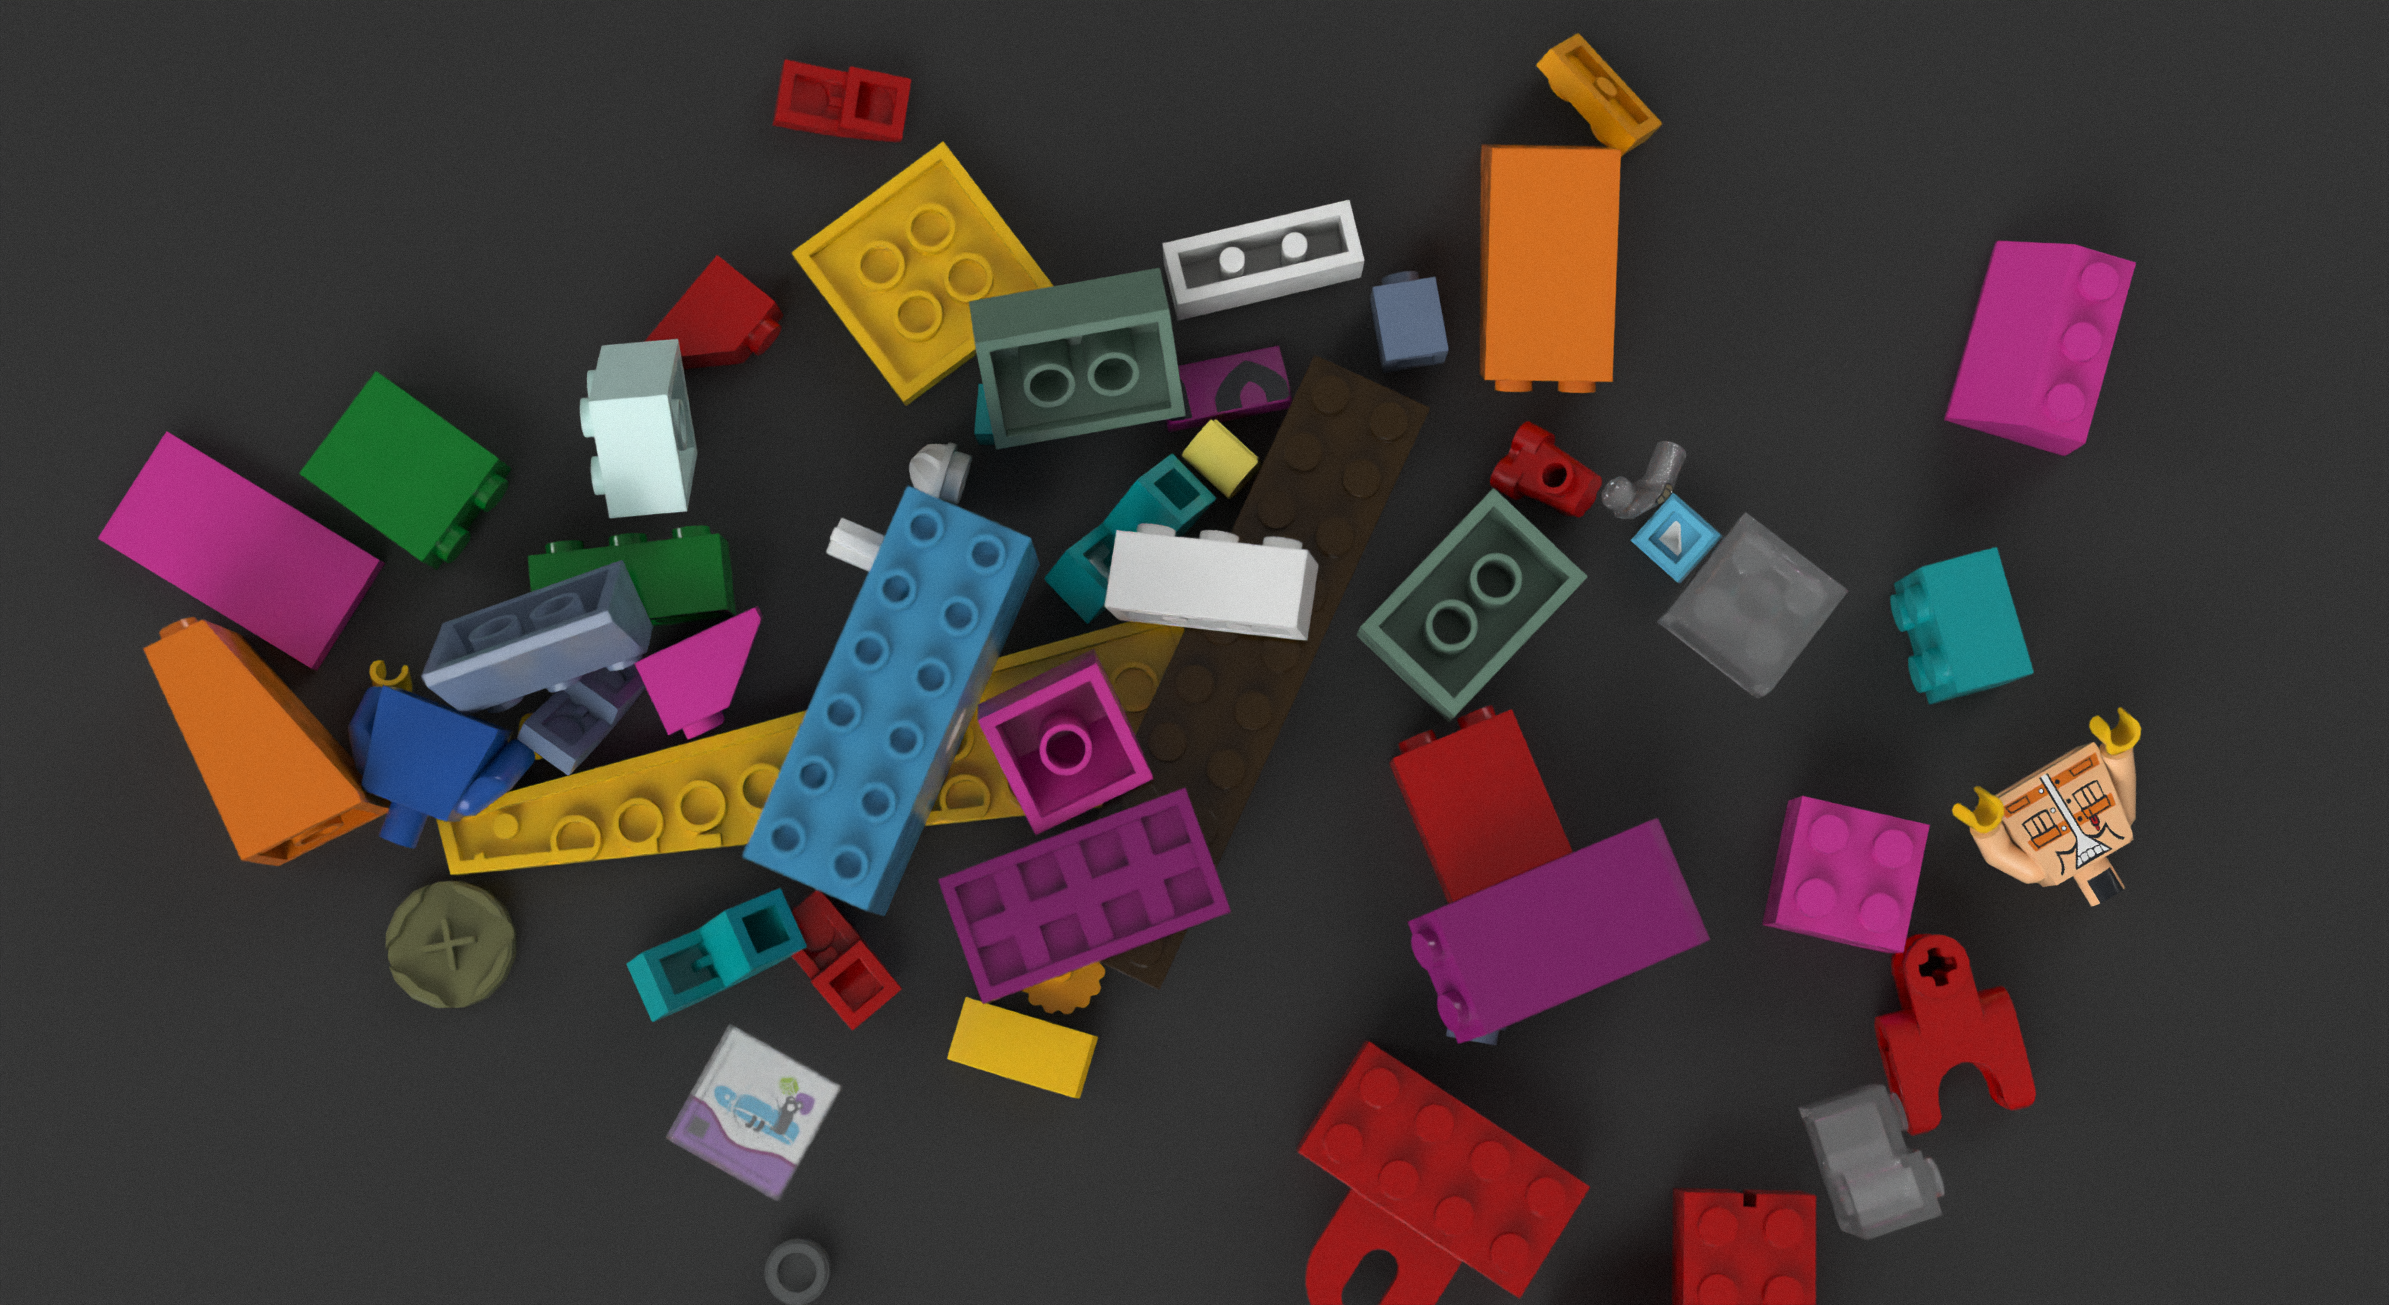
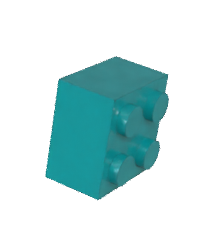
M1997 547L1920 567L1894 583L1896 594L1890 597L1893 618L1901 632H1908L1914 652L1913 656L1908 657L1911 680L1918 693L1925 692L1929 705L1999 687L2034 673Z

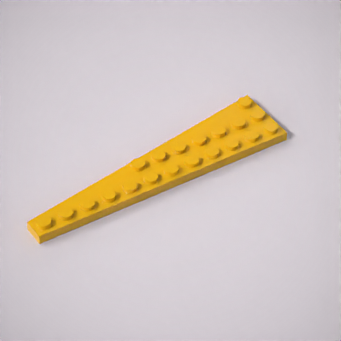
M1130 621L999 657L978 704L1095 649L1136 735L1185 631L1184 627ZM978 706L925 826L1026 816L978 722ZM807 710L507 792L476 816H464L460 822H446L437 819L450 874L465 875L748 845ZM1103 803L1094 808H1101Z

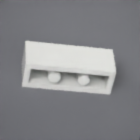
M1350 200L1163 243V262L1178 321L1361 278L1365 261Z
M1139 524L1137 532L1116 530L1105 607L1118 620L1308 640L1318 564L1308 550H1302L1301 542L1283 537H1265L1263 545L1238 543L1239 537L1237 535L1216 530L1201 531L1199 539L1176 537V530L1157 524Z

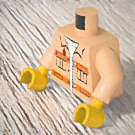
M2119 707L2117 710L2119 722L2112 730H2110L2109 725L2099 715L2095 716L2090 720L2089 727L2092 733L2103 742L2100 745V749H2098L2095 742L2078 746L1996 795L1989 793L1980 786H1976L1974 791L1979 796V803L1974 807L1975 810L1972 812L1960 803H1956L1952 808L1953 815L1970 826V833L1983 858L1989 865L2026 884L2038 883L2042 887L2058 885L2073 876L2091 906L2098 905L2125 889L2124 884L2106 856L2133 840V832L2130 827L2136 819V769L2133 746L2138 742L2141 735L2139 722L2122 707Z

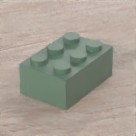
M1493 488L1360 626L1356 636L1449 723L1588 576Z

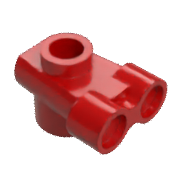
M1530 421L1523 423L1514 435L1510 451L1494 468L1490 478L1491 487L1514 500H1519L1526 495L1551 506L1562 515L1582 517L1595 502L1597 492L1602 485L1601 476L1555 446V435ZM1566 476L1564 483L1556 487L1558 482Z

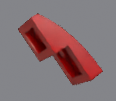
M785 59L781 70L773 126L845 138L901 142L912 79L852 66L849 67L847 72Z
M816 889L791 910L807 945L806 948L792 955L793 959L811 978V983L852 1031L902 990V987L823 891Z

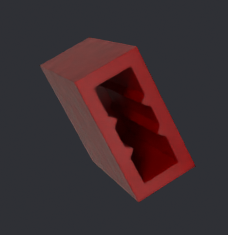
M1492 705L1473 711L1457 719L1460 731L1438 740L1433 729L1415 735L1398 743L1402 755L1394 757L1389 762L1448 904L1573 852L1512 709L1496 715Z

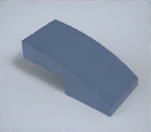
M635 664L618 671H608L606 667L584 674L582 679L575 685L555 692L523 723L517 739L569 776L609 734L645 690L646 687Z

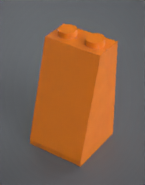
M1481 144L1480 375L1484 380H1495L1494 390L1529 392L1533 391V381H1558V391L1592 393L1596 392V382H1613L1621 149L1608 146Z
M189 617L163 628L159 632L161 640L143 648L241 861L280 866L388 812L391 804L390 800L362 789L363 776L355 769L354 759L241 634L203 619L197 621L195 617Z

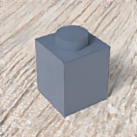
M1416 271L1399 272L1383 277L1381 279L1382 285L1372 288L1369 300L1382 373L1444 363L1449 348L1436 277L1420 279L1419 273Z

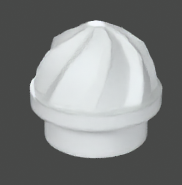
M951 442L948 445L927 444L911 459L909 464L910 478L914 488L938 499L958 504L968 478L972 456L958 452V445Z

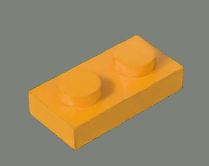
M1579 33L1551 48L1536 64L1538 69L1548 78V83L1553 92L1576 108L1589 122L1594 136L1602 144L1621 149V156L1648 140L1663 124Z

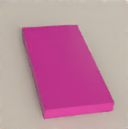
M167 431L98 537L99 540L314 670L319 669L385 564L383 561Z

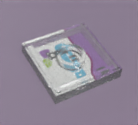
M729 1024L669 1130L666 1139L772 1199L780 1201L844 1086L741 1028Z

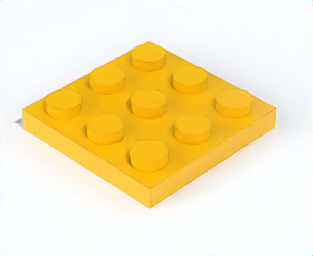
M944 141L791 252L794 259L905 406L977 354L969 301L1053 287V284Z

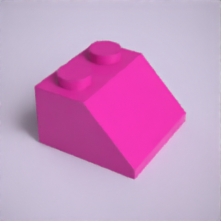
M758 606L634 663L668 735L683 729L687 739H690L723 723L725 717L721 710L728 708L734 699L763 619Z
M1095 649L978 704V722L1035 835L1154 779L1124 708Z

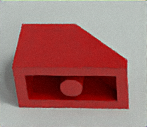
M717 255L644 342L678 339L683 369L741 364L753 352L759 356L773 344L782 329L778 322L784 315L773 299Z

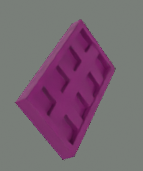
M1186 788L938 879L983 1004L1231 912Z

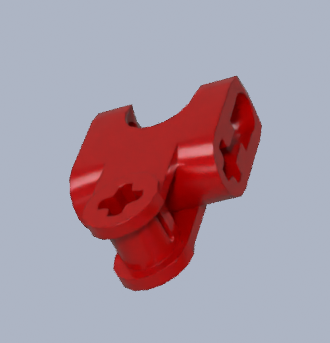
M1927 933L1913 934L1907 937L1904 952L1893 953L1891 959V971L1902 1010L1877 1016L1874 1022L1877 1043L1898 1122L1911 1136L1927 1133L1935 1129L1942 1119L1938 1096L1941 1079L1950 1068L1962 1062H1970L1981 1071L1987 1082L1990 1096L1998 1105L2012 1111L2031 1106L2036 1096L2034 1081L2017 1015L2007 990L2000 985L1977 991L1969 957L1964 947L1955 939L1945 935ZM1928 956H1938L1941 960V967L1932 971V977L1921 976L1919 965L1926 963Z

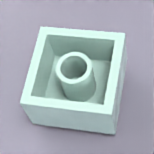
M671 339L601 346L596 370H588L587 372L589 398H581L580 418L583 434L585 437H595L598 456H592L591 478L595 494H605L609 518L686 512L688 510L695 470L697 447L679 340Z

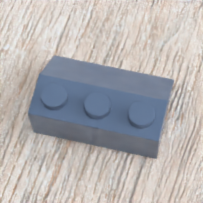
M623 560L443 623L422 677L429 689L465 716L487 709L489 713H498L518 704L524 695L546 688L548 692L562 691L579 682L584 674L604 667L608 671H618L633 665L642 658L644 653H647L653 625Z

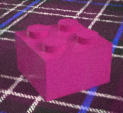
M1806 796L1789 800L1762 925L1887 954L1904 952L1930 825Z

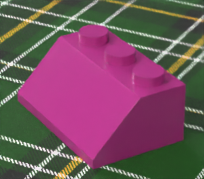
M1997 241L1992 250L1944 420L2062 456H2067L2084 445L2136 262L2076 244Z

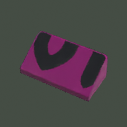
M1279 346L1178 366L1186 416L1166 419L1168 433L1205 426L1211 419L1224 422L1288 409L1293 400Z

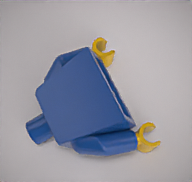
M382 660L374 661L371 664L369 673L373 687L365 691L348 725L355 769L363 776L362 789L392 801L378 836L415 849L428 815L446 822H460L464 816H476L512 789L535 760L543 759V757L518 739L510 740L513 734L512 730L473 715L465 716L455 708L413 693V685L407 665H403L402 671L397 678L385 680L387 671ZM527 713L521 718V721L519 723L518 734L521 730L523 723L533 713Z

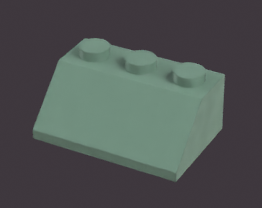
M1160 268L969 301L974 342L996 450L1186 416L1170 311Z

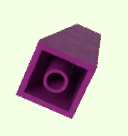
M1658 818L1408 921L1413 934L1411 944L1414 955L1419 964L1429 972L1438 994L1437 1007L1440 1017L1446 1027L1454 1032L1458 1044L1492 1033L1710 940Z

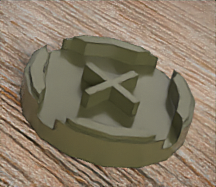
M446 881L427 885L413 891L393 914L386 931V950H388V960L391 964L389 968L395 982L412 999L435 1008L468 1007L489 998L507 980L516 958V929L508 909L489 890L465 881Z

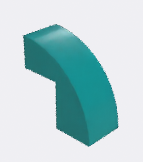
M1172 453L1138 478L1104 522L1067 549L1045 576L1044 580L1089 624L1107 609L1105 607L1116 530L1137 532L1139 524H1157L1176 530L1175 536L1182 537L1217 498Z
M778 888L723 911L698 930L642 952L626 965L651 1021L655 1022L780 963L803 950L807 945L781 888Z

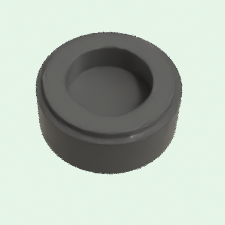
M793 1238L781 1243L770 1253L765 1264V1281L770 1292L780 1301L791 1305L806 1304L815 1300L826 1290L832 1274L831 1261L825 1249L817 1242L807 1238Z

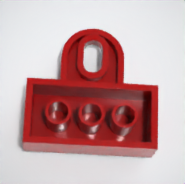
M1365 1041L1296 1147V1151L1351 1187L1315 1242L1308 1257L1305 1284L1309 1302L1311 1305H1343L1341 1295L1344 1286L1362 1258L1368 1252L1375 1249H1383L1390 1252L1397 1262L1396 1275L1377 1305H1435L1462 1262H1465L1520 1299L1590 1189V1186L1371 1042Z

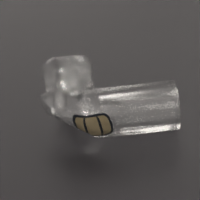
M1670 441L1658 442L1645 475L1632 484L1623 476L1610 480L1602 492L1603 504L1607 508L1614 510V516L1617 518L1634 519L1666 501L1672 493L1684 463L1686 451L1678 444Z

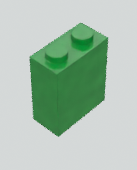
M375 371L299 474L421 562L438 570L443 561L451 563L464 550L471 537V533L467 529L481 510L489 512L502 499L509 485L505 478L512 468Z

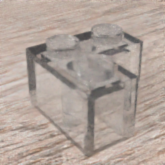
M1870 1083L1798 1107L1841 1231L1868 1240L1943 1215L1937 1199L1945 1195L1941 1175L1932 1158L1923 1159L1921 1150L1905 1146L1901 1131L1908 1129V1121L1902 1103L1895 1092L1887 1094L1884 1084Z

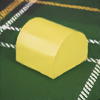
M1211 419L1202 428L1182 454V457L1228 499L1237 494L1262 467L1260 464L1262 461L1216 419L1214 421Z

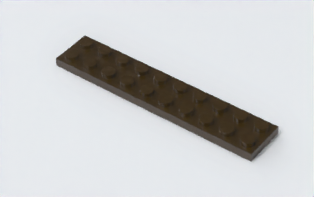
M1313 356L1231 531V534L1239 537L1238 543L1263 545L1265 537L1293 539L1301 542L1302 550H1308L1318 564L1308 640L1186 627L1135 735L1154 779L1104 802L1095 821L1186 788L1215 869L1217 868L1418 437L1430 407L1321 357ZM1189 928L1099 962L1160 990Z

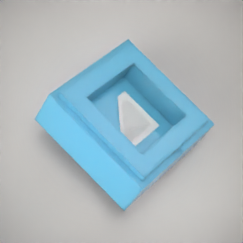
M1672 493L1631 541L1677 583H1681L1723 535L1677 494Z

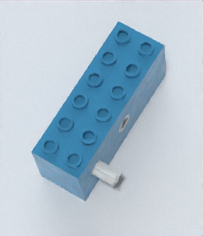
M907 486L885 536L844 518H841L838 526L832 532L831 542L826 553L864 569L869 573L742 856L859 908L882 916L886 915L1040 565L1031 538L910 486Z

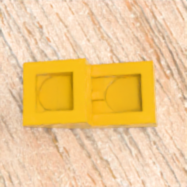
M965 997L947 1059L1080 1099L1098 1036L989 1003L983 1004L982 1001Z

